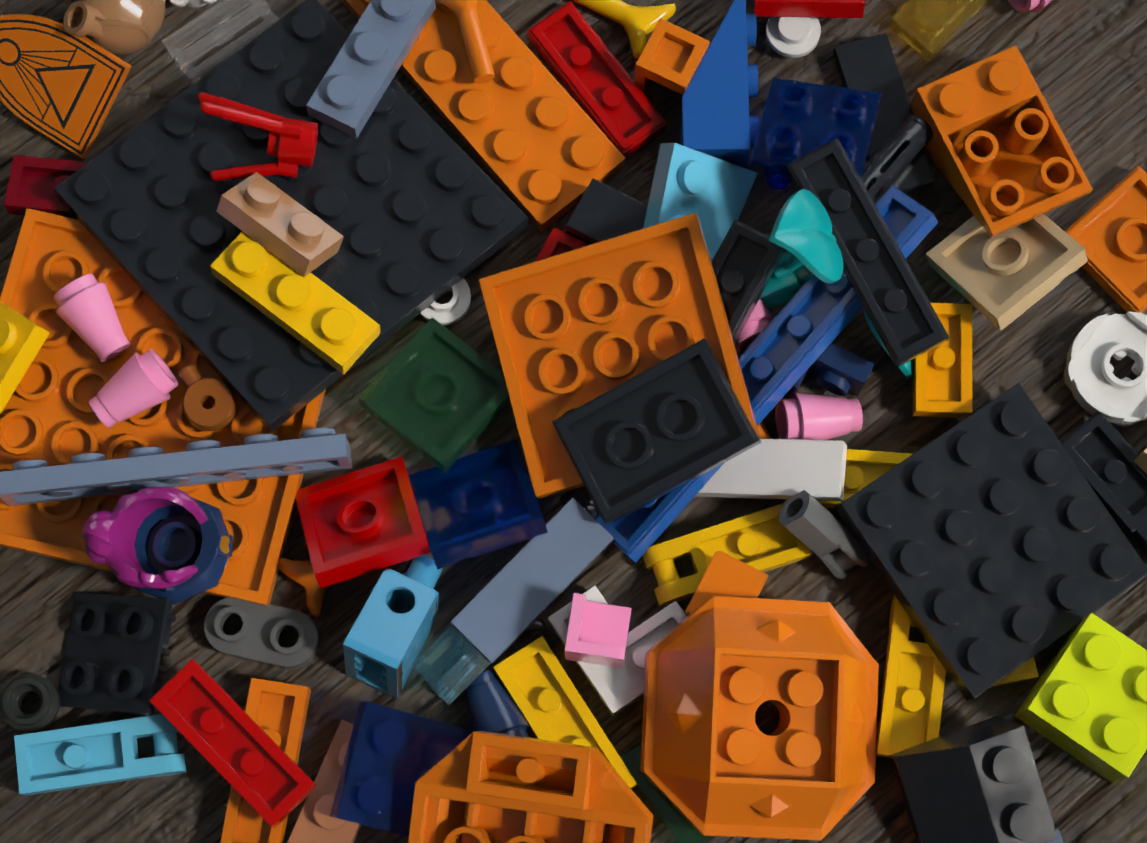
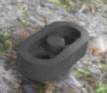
M224 598L210 608L204 622V631L208 642L220 653L283 669H298L307 665L316 656L320 646L319 631L306 614L276 605L268 604L267 607L232 598ZM231 616L241 617L243 622L241 630L235 635H226L223 630L225 620ZM287 628H294L299 634L297 643L290 648L281 647L279 644L281 632Z

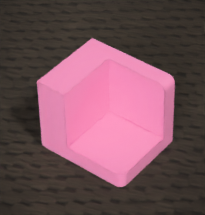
M574 593L565 645V660L623 668L632 608L586 601L585 594Z

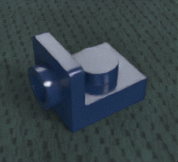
M831 343L785 396L789 397L792 392H798L808 372L817 377L816 383L823 389L839 396H846L848 392L858 397L874 363Z

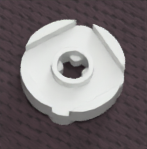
M1127 312L1126 314H1113L1109 316L1105 314L1091 320L1072 341L1067 353V364L1064 370L1065 384L1072 391L1076 401L1088 413L1094 415L1098 411L1110 423L1122 427L1132 426L1139 421L1147 419V315L1138 312ZM1126 355L1131 357L1135 361L1131 370L1137 375L1136 379L1131 380L1125 377L1120 380L1112 373L1114 368L1110 364V358L1113 357L1120 361Z

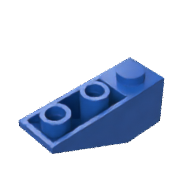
M746 0L733 1L682 97L680 112V145L743 168L747 166L750 149H759L760 141L759 116H749V97H757L758 66L757 64H748L747 46H756L757 20L756 14L746 13Z

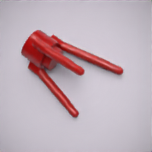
M204 92L198 94L197 98L201 103V112L270 131L268 155L278 157V162L213 170L210 173L213 181L246 179L256 172L263 177L281 175L297 178L299 165L313 166L318 137V123L286 118Z

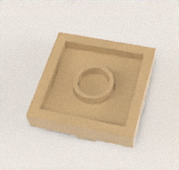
M1045 214L992 238L976 217L972 216L926 253L929 265L1001 331L1058 286L1065 277L1074 273L1088 261L1085 248Z

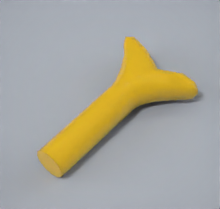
M573 0L623 26L629 37L633 56L636 59L640 57L646 46L647 34L654 31L659 19L667 21L676 11L675 4L643 7L632 6L621 0Z

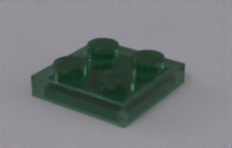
M432 317L358 396V400L362 408L446 473L510 402V397L503 372Z

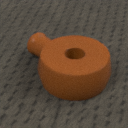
M188 365L183 368L178 376L188 387L183 399V412L187 421L195 428L203 431H217L227 426L232 421L237 408V400L233 390L221 380L214 378L202 379L194 365ZM208 401H215V405L211 409L204 408Z

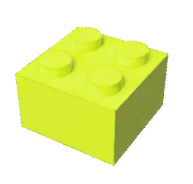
M1093 613L1088 614L1079 624L1072 628L1015 714V717L1111 783L1129 778L1147 750V650Z

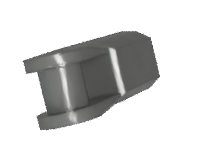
M803 490L785 500L779 514L780 523L810 548L835 577L844 579L851 574V568L854 566L867 567L872 564L848 526L839 521L808 492Z

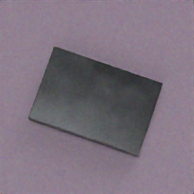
M705 338L552 422L605 525L616 522L762 443Z

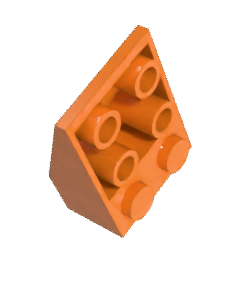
M1016 45L916 90L910 107L913 115L925 120L933 131L932 140L925 145L931 159L991 238L1092 192L1093 188Z

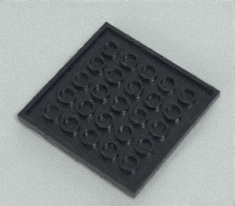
M306 0L54 188L60 201L271 433L343 376V374L212 275L210 265L242 232V230L216 212L221 195L245 179L213 181L210 173L213 170L276 163L278 162V157L268 155L270 131L201 112V103L197 98L199 93L204 92L286 118L318 123V137L313 166L299 165L297 178L281 175L264 176V178L344 236L338 253L311 273L380 324L381 333L349 370L528 226V217L394 79H392L357 139L308 115L307 103L350 35L317 0Z

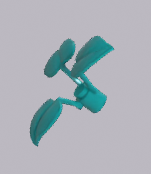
M806 189L792 194L780 210L769 238L770 242L787 250L760 297L769 308H775L790 301L813 274L823 282L832 284L838 281L843 273V257L836 243V238L832 234L831 220L825 207L813 193ZM864 310L865 318L872 333L874 334L875 338L878 340L880 345L883 347V349L888 353L876 329L874 328L872 322L870 321L867 313ZM912 359L899 366L906 376V381L913 378Z

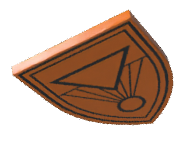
M29 14L0 15L1 102L25 123L82 159H85L132 66L87 37H77L68 33L64 28V24Z

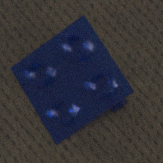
M773 78L750 157V164L763 165V172L770 187L785 189L788 184L793 182L786 170L787 164L838 138L861 179L882 93Z

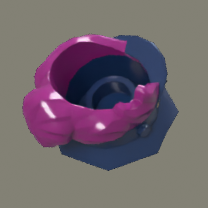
M170 487L147 488L139 490L137 493L124 495L119 499L113 512L105 510L91 515L86 520L81 533L85 551L93 562L97 564L107 563L116 574V578L121 582L134 586V589L151 596L171 599L170 603L177 604L196 594L216 587L229 558L232 556L233 537L227 531L220 509L190 497L187 493L177 488Z

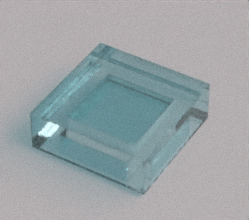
M452 624L413 663V666L436 694L450 705L491 663Z

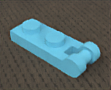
M163 714L16 735L14 740L19 794L27 796L185 773L184 754H178L176 733L180 732ZM153 736L155 757L139 759L137 738Z

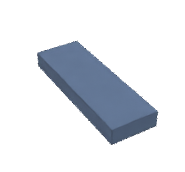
M572 498L469 602L451 623L493 663L614 540V537Z

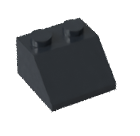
M994 716L890 755L917 843H1049L1058 839L1023 725Z

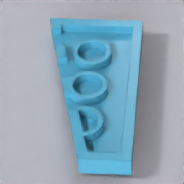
M661 143L643 229L696 213L700 219L712 262L734 219L738 221L758 173L677 143Z

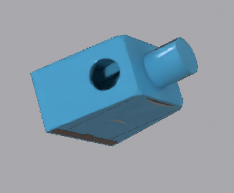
M423 555L410 559L402 574L392 569H385L343 643L347 676L398 699L438 615L439 593L433 589L443 570V567L438 562Z

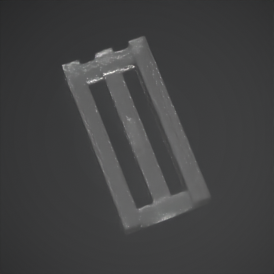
M222 0L163 39L162 43L193 85L280 19L276 14H273L265 0ZM261 17L263 19L262 23L193 68L190 64L215 46L219 47L234 37L236 32L257 18Z

